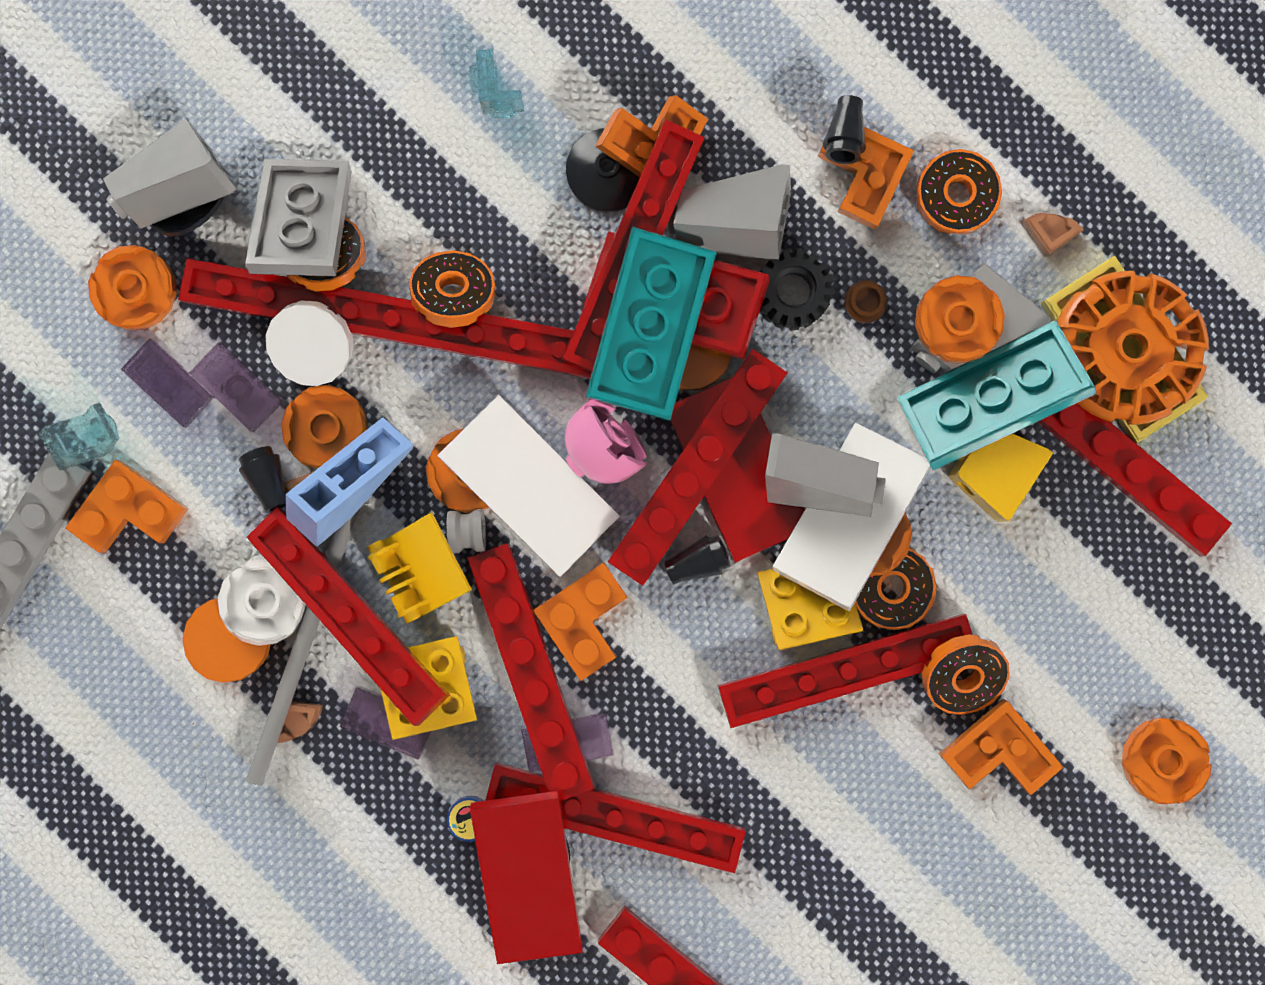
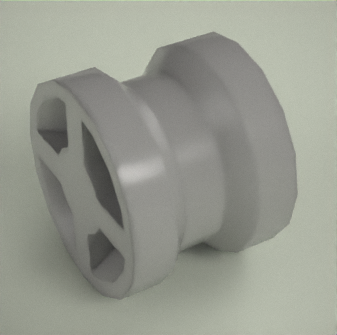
M483 509L473 510L470 514L465 515L460 514L458 511H448L446 521L447 541L452 552L460 553L464 548H472L476 552L486 551V523Z

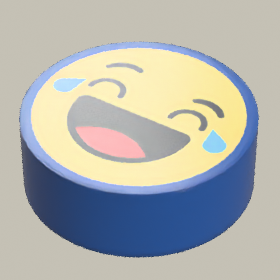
M464 796L452 805L447 816V824L449 830L456 838L467 842L475 841L470 805L472 802L484 801L477 796Z

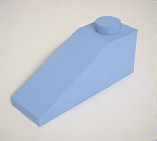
M382 417L286 494L287 520L316 547L319 546L351 519L413 449V444Z

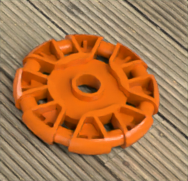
M1119 271L1092 280L1088 289L1084 292L1077 291L1069 299L1057 323L1085 371L1092 367L1095 374L1101 379L1094 385L1096 394L1078 402L1077 404L1090 414L1109 422L1121 419L1126 420L1127 425H1141L1158 421L1171 415L1173 407L1179 403L1185 404L1193 396L1206 372L1207 366L1203 365L1205 351L1209 350V337L1199 309L1194 310L1185 299L1187 294L1180 287L1152 273H1149L1146 277L1135 275L1134 271ZM1134 292L1143 294L1145 299L1144 306L1132 304ZM1100 300L1105 302L1111 309L1103 315L1094 306ZM1169 309L1179 320L1174 326L1164 314ZM1077 332L1089 334L1084 341V347L1075 345ZM1128 335L1138 338L1142 344V352L1137 359L1130 358L1123 351V340ZM1175 346L1186 350L1185 362L1174 360ZM1164 379L1168 390L1161 394L1155 384ZM1132 391L1131 402H1119L1120 392Z

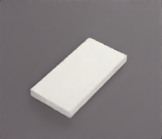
M500 395L437 455L558 577H561L620 517L580 476L572 471L569 465Z
M857 423L854 424L839 451L879 462L877 477L886 478L882 504L873 503L871 517L806 508L772 566L773 571L849 612L931 467L926 457Z

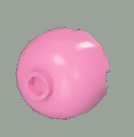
M590 399L571 417L565 429V447L569 454L566 457V461L569 467L578 476L583 477L585 475L589 479L603 484L622 482L633 476L646 466V462L642 460L647 457L640 438L628 421L625 419L620 425L610 415L616 410L611 404Z

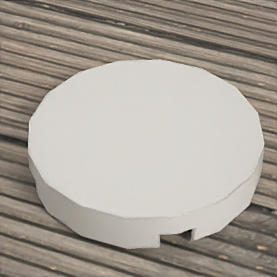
M301 300L287 305L271 320L266 333V349L274 367L286 378L300 385L319 386L332 382L346 369L353 354V336L346 321L339 314L336 315L333 311L327 309L328 306L316 301Z
M266 559L251 560L240 565L238 569L234 570L223 581L218 595L220 618L227 630L242 642L258 646L278 643L292 635L301 624L307 607Z

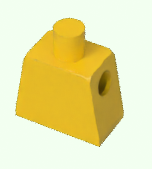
M1010 434L959 458L948 477L997 522H1009L1054 452L1015 434Z

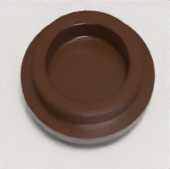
M859 281L853 284L845 295V310L853 320L859 323L874 322L886 310V293L879 284L873 281Z

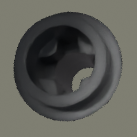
M844 95L838 99L836 111L823 141L827 159L838 164L856 163L860 160V155L866 150L862 111L864 102L857 96Z
M270 446L259 447L243 454L239 458L241 464L239 472L261 502L265 513H271L276 507L285 508L286 488L280 455L274 454Z
M705 535L673 558L664 561L667 574L673 585L682 581L723 575L722 570L731 567L728 554L719 535L711 538Z

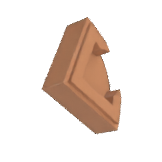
M1038 213L1022 222V225L1045 257L1084 231L1072 218H1065L1056 214Z
M292 700L277 743L288 742L307 733L309 728L318 721L323 705Z

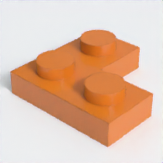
M677 95L668 97L652 128L625 109L618 108L614 110L595 147L640 177L665 119L700 135L708 118Z
M864 127L866 150L860 155L858 162L853 164L832 162L827 159L826 150L823 146L817 157L855 174L838 209V213L876 230L914 150Z
M115 459L65 529L98 553H106L128 521L156 542L165 543L189 508L122 460Z
M604 562L533 610L580 681L616 658L615 653L593 621L628 597Z
M1002 699L938 753L969 790L1001 763L1029 795H1032L1064 768L1013 706L1005 699Z

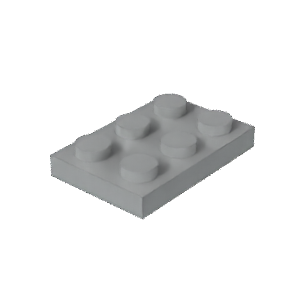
M264 159L245 261L249 274L336 276L352 173L349 161Z

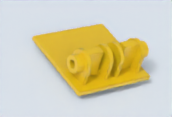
M429 513L390 537L379 540L367 547L370 555L367 556L368 560L372 561L378 575L384 573L385 576L379 579L381 584L386 581L389 582L391 588L386 590L385 593L389 595L394 592L395 596L391 597V600L398 612V618L403 617L406 624L472 590L433 513Z
M773 568L757 572L772 626V638L778 650L863 631L855 603L849 612L773 571Z
M458 636L408 647L447 690L450 696L419 726H413L381 690L392 740L476 721L477 715L464 664L467 662L464 647L460 646Z

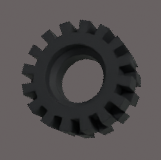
M790 249L781 252L779 260L769 259L766 265H763L760 272L769 274L770 281L759 312L762 311L765 314L764 319L767 322L773 321L777 324L776 327L780 329L789 327L790 331L798 330L803 326L804 328L811 326L827 310L834 293V288H831L833 277L832 274L828 275L826 271L828 268L827 264L824 261L819 263L816 260L818 257L816 254L811 252L809 256L804 254V249H796L795 252H790ZM787 275H799L807 281L810 294L808 300L803 304L792 306L780 299L777 286L779 281Z

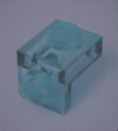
M493 49L476 50L477 65L469 66L470 86L472 92H478V99L483 114H490L493 118L503 119L513 117L515 112H523L524 100L520 90L499 91L497 62Z
M101 403L90 405L81 416L45 426L39 433L59 471L105 456L119 440L116 423L105 412Z

